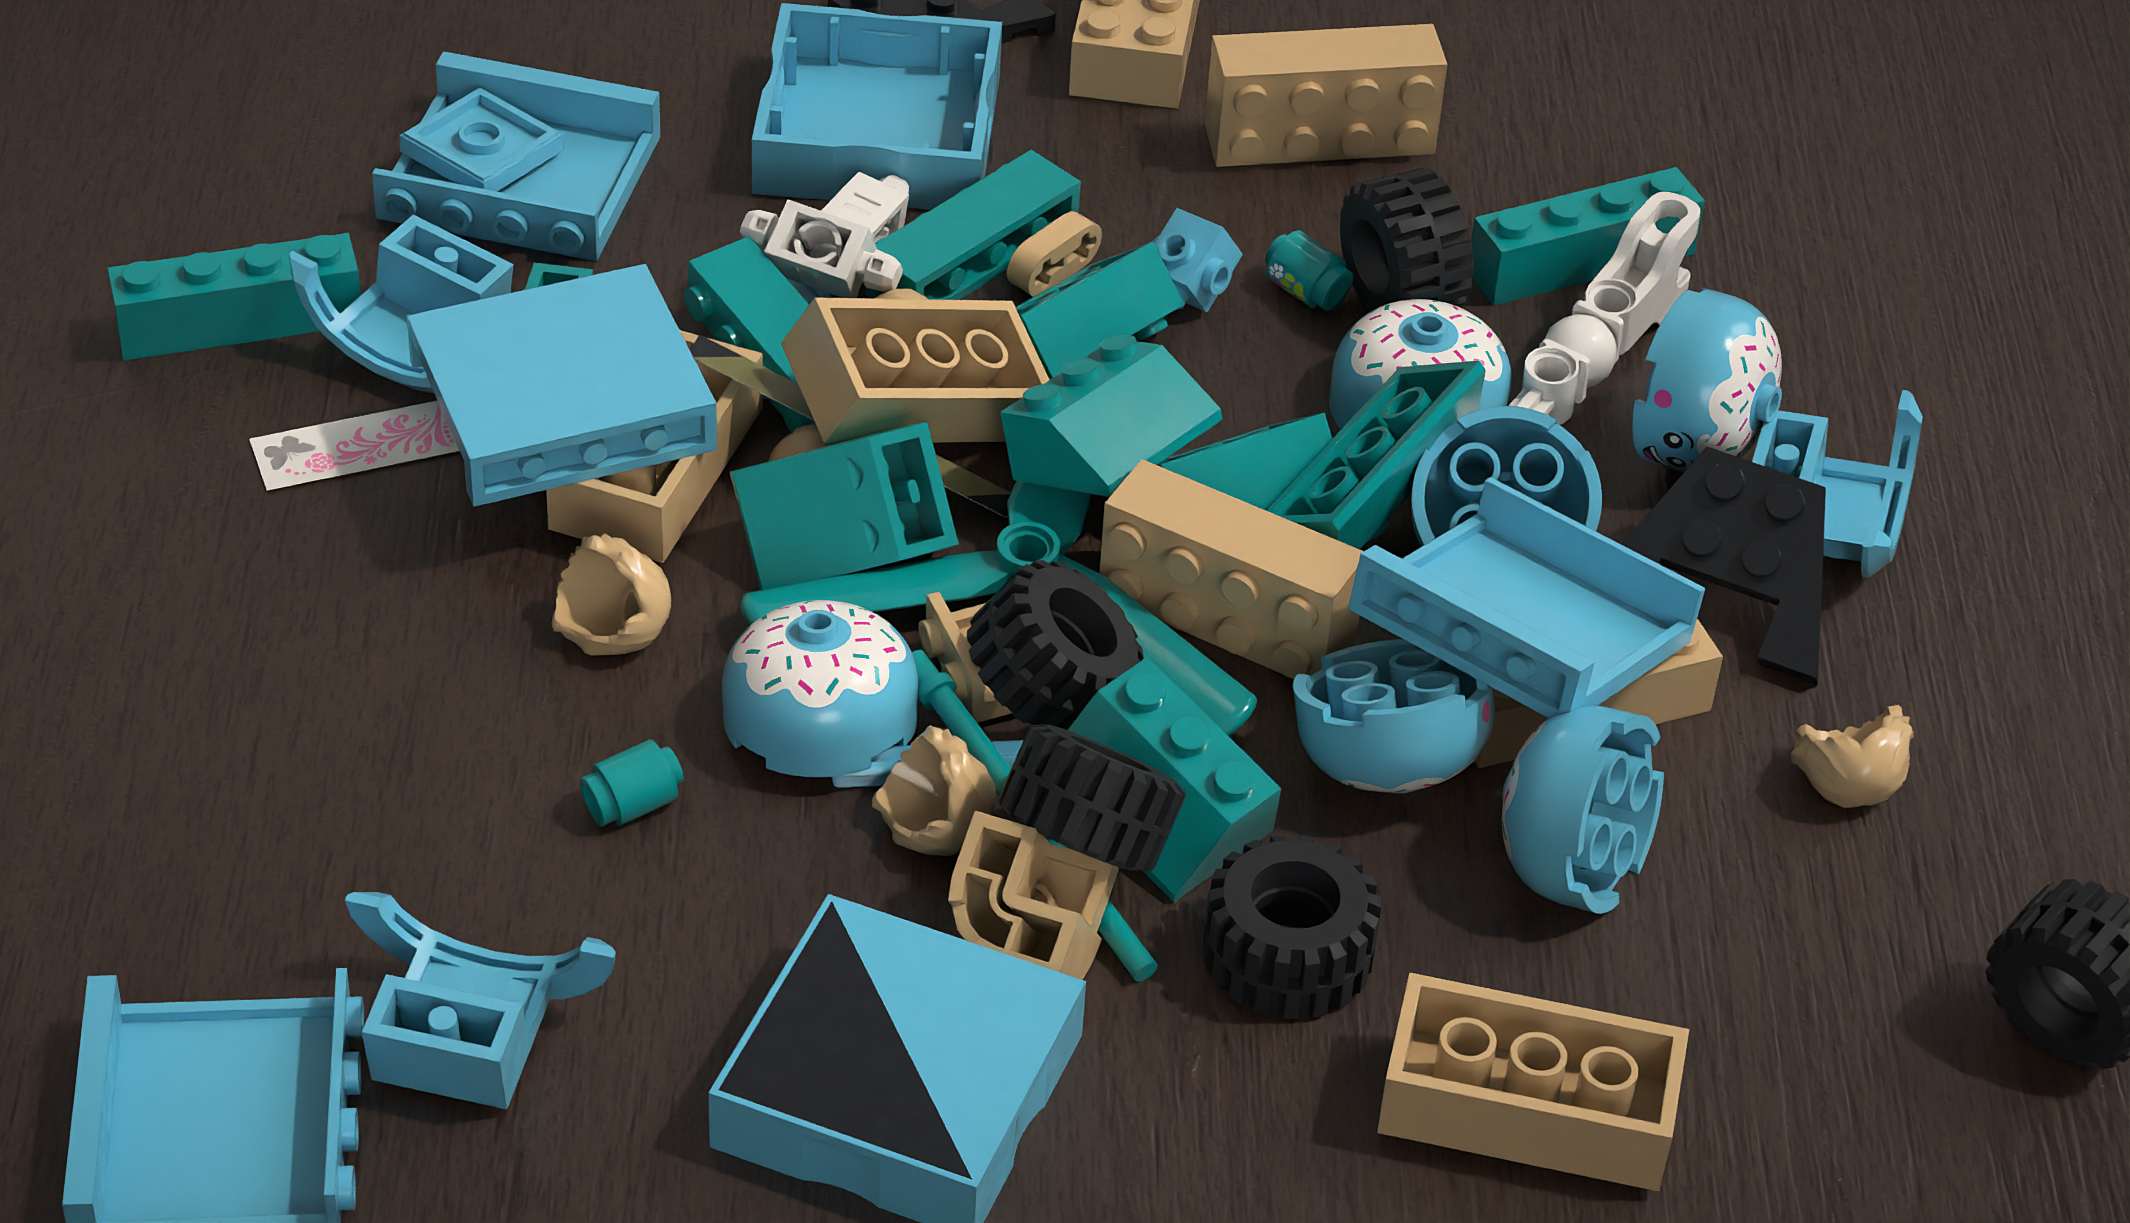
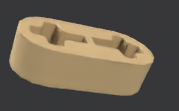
M1070 211L1025 240L1016 249L1008 264V280L1011 284L1034 297L1075 274L1092 260L1101 244V228L1098 224L1078 212Z

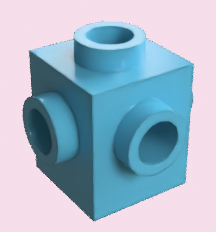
M1176 208L1161 234L1153 240L1184 305L1189 304L1205 312H1208L1216 297L1225 291L1230 283L1234 268L1243 256L1240 249L1222 226L1179 208Z

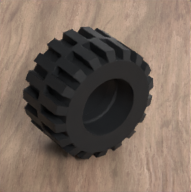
M1417 167L1358 183L1350 187V191L1346 192L1343 198V207H1341L1340 239L1346 268L1354 275L1352 285L1364 307H1367L1368 311L1371 312L1389 303L1412 299L1435 300L1461 307L1466 302V296L1470 295L1472 288L1471 277L1474 275L1473 250L1465 217L1455 195L1452 194L1443 178H1439L1436 172L1430 168Z
M1044 560L1033 561L1030 565H1024L974 614L970 620L971 627L967 630V641L972 646L968 650L970 658L981 669L977 674L983 684L990 688L994 694L993 697L1002 706L1007 707L1013 713V716L1024 724L1052 725L1068 730L1098 690L1144 659L1142 647L1136 641L1138 635L1133 625L1126 619L1125 612L1118 603H1115L1100 585L1090 581L1085 574L1076 569L1072 571L1064 564L1055 561L1048 564Z
M1031 725L997 802L1015 821L1022 825L1036 828L1039 834L1068 848L1123 869L1151 871L1157 864L1187 794L1173 778L1120 751L1056 726Z
M1285 835L1270 836V843L1267 844L1254 840L1244 844L1243 854L1232 851L1224 858L1222 869H1216L1211 878L1203 940L1205 965L1207 968H1212L1211 978L1218 988L1230 987L1229 998L1239 1005L1246 1002L1254 1004V1012L1268 1016L1270 1011L1283 1012V1019H1298L1299 1013L1309 1012L1313 1018L1326 1015L1328 1005H1333L1340 1009L1351 1002L1352 992L1361 993L1367 984L1368 974L1372 972L1381 913V897L1376 895L1377 884L1373 876L1362 874L1363 864L1354 856L1342 857V848L1329 842L1323 847L1314 844V838L1300 836L1299 841H1287ZM1281 924L1295 925L1303 928H1288L1281 926Z
M2064 879L2059 885L2052 882L2043 887L1994 940V944L1989 948L1986 957L1990 964L1986 969L1987 982L1996 988L1992 992V996L1997 1006L2004 1008L2008 1016L2006 1019L2015 1029L2023 1031L2029 1037L2027 1040L2038 1048H2045L2050 1051L2053 1057L2064 1063L2068 1059L2073 1060L2081 1068L2092 1069L2096 1064L2103 1069L2113 1068L2119 1061L2124 1063L2130 1058L2129 897L2116 890L2112 894L2106 891L2102 884L2088 881L2084 886L2076 879Z

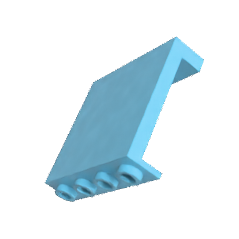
M443 51L436 63L438 93L421 122L476 89L482 88L562 133L563 151L499 191L456 184L402 153L393 171L375 168L372 172L376 219L403 224L408 218L415 215L449 233L597 261L660 139L659 92Z
M646 264L407 315L411 365L413 368L423 366L464 459L466 491L473 507L717 450L716 401Z
M1490 477L1485 480L1476 515L1401 559L1377 545L1362 552L1359 557L1348 609L1547 718H1551L1558 714L1570 713L1582 706H1598L1689 644L1705 588Z
M336 968L335 997L121 1004L117 975L87 976L62 1202L65 1222L341 1223L342 1210H355L356 1204L354 1165L344 1166L345 1152L358 1151L357 1108H347L348 1095L361 1094L360 1051L350 1052L351 1039H363L362 1030L364 1028L363 997H350L347 968Z

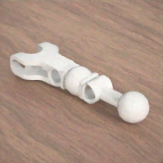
M1659 192L1651 196L1634 214L1621 237L1613 257L1588 286L1584 301L1578 300L1573 306L1572 315L1552 325L1545 339L1540 343L1539 348L1528 354L1524 365L1522 390L1509 406L1533 409L1557 420L1556 423L1559 425L1565 423L1573 413L1574 403L1579 404L1585 399L1586 389L1606 379L1619 359V355L1628 351L1653 323L1661 324L1674 302L1689 287L1690 272L1688 269L1679 266L1698 231L1700 207L1694 201L1679 194ZM1668 216L1678 217L1680 221L1668 234L1662 233L1656 228L1655 222Z

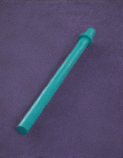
M913 651L912 654L916 663L919 681V701L926 709H934L951 733L966 742L968 752L985 765L995 783L996 793L999 796L1011 770L1010 766L955 694L957 685L951 676L946 672L939 673L924 651ZM1045 837L1051 844H1055V845H1058V846H1061V847L1068 848V847H1066V846H1064V845H1062V844H1060V843H1057V842H1055V841H1053V840H1051V839ZM1108 900L1098 931L1135 981H1143L1154 974L1158 964L1111 901Z

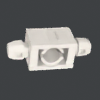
M858 172L821 211L869 227L876 243L878 240L886 238L904 227L909 199V185L906 180L895 175L884 177L878 181ZM823 243L814 247L810 258H822L831 251L837 253L839 259L840 255L836 246Z
M788 199L779 218L777 214L762 210L749 211L740 228L742 238L750 236L785 278L842 298H857L862 282H864L865 287L882 292L896 289L902 276L903 269L897 259L877 250L869 227ZM802 242L805 248L812 250L819 244H832L837 247L840 259L837 253L832 251L822 258H810L806 255Z

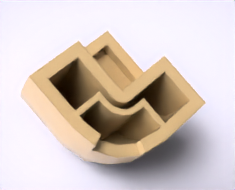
M975 811L952 873L948 902L952 906L957 930L966 941L1083 980L1094 961L1102 941L1097 931L1119 868L1078 851L1051 844L1045 836L1037 832L1036 828Z

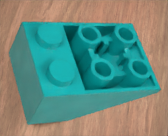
M927 422L900 426L730 472L760 590L840 576L959 545Z

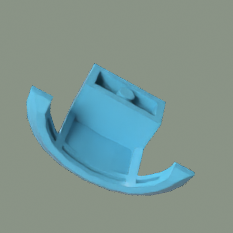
M415 215L408 218L379 244L376 282L340 314L322 287L318 274V263L294 251L289 253L290 274L298 296L321 333L347 356L374 373L414 390L434 393L423 366L413 368L410 362L407 315L511 292L514 264Z
M1902 390L1888 467L1825 457L1828 418L1778 410L1771 422H1763L1752 462L1826 487L1824 556L1860 561L1862 577L1869 578L1893 560L1909 499L1923 416L1913 394Z
M352 892L345 898L350 916L360 929L386 952L410 965L405 978L385 975L362 1030L371 1080L507 1110L550 999H566L584 995L603 985L614 969L616 952L613 947L600 939L587 937L580 947L565 954L555 956H524L496 952L460 942L428 928L403 910L391 895L379 892Z

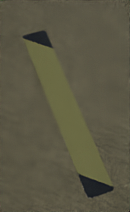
M704 336L697 337L690 348V352L695 360L813 419L797 383ZM936 455L944 487L1003 517H1008L1007 501L1011 492Z

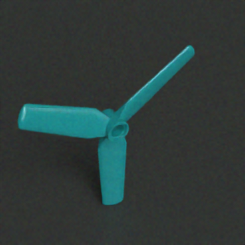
M1016 481L1007 501L1009 526L1000 532L996 550L946 555L753 591L744 594L740 600L741 612L750 625L775 609L811 600L846 602L875 613L925 606L926 595L938 591L945 603L996 594L1024 565H1030L1033 561L1044 560L1048 564L1055 561L1064 564L1072 571L1076 569L1085 574L1090 581L1100 585L1115 603H1118L1125 612L1126 619L1133 625L1138 635L1136 641L1142 647L1144 659L1148 657L1228 736L1243 726L1251 716L1257 703L1254 694L1111 580L1064 556L1082 532L1092 494Z

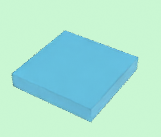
M482 88L476 89L400 135V152L456 184L492 191H499L563 151L562 133Z

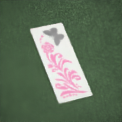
M438 401L249 439L267 491L460 451Z

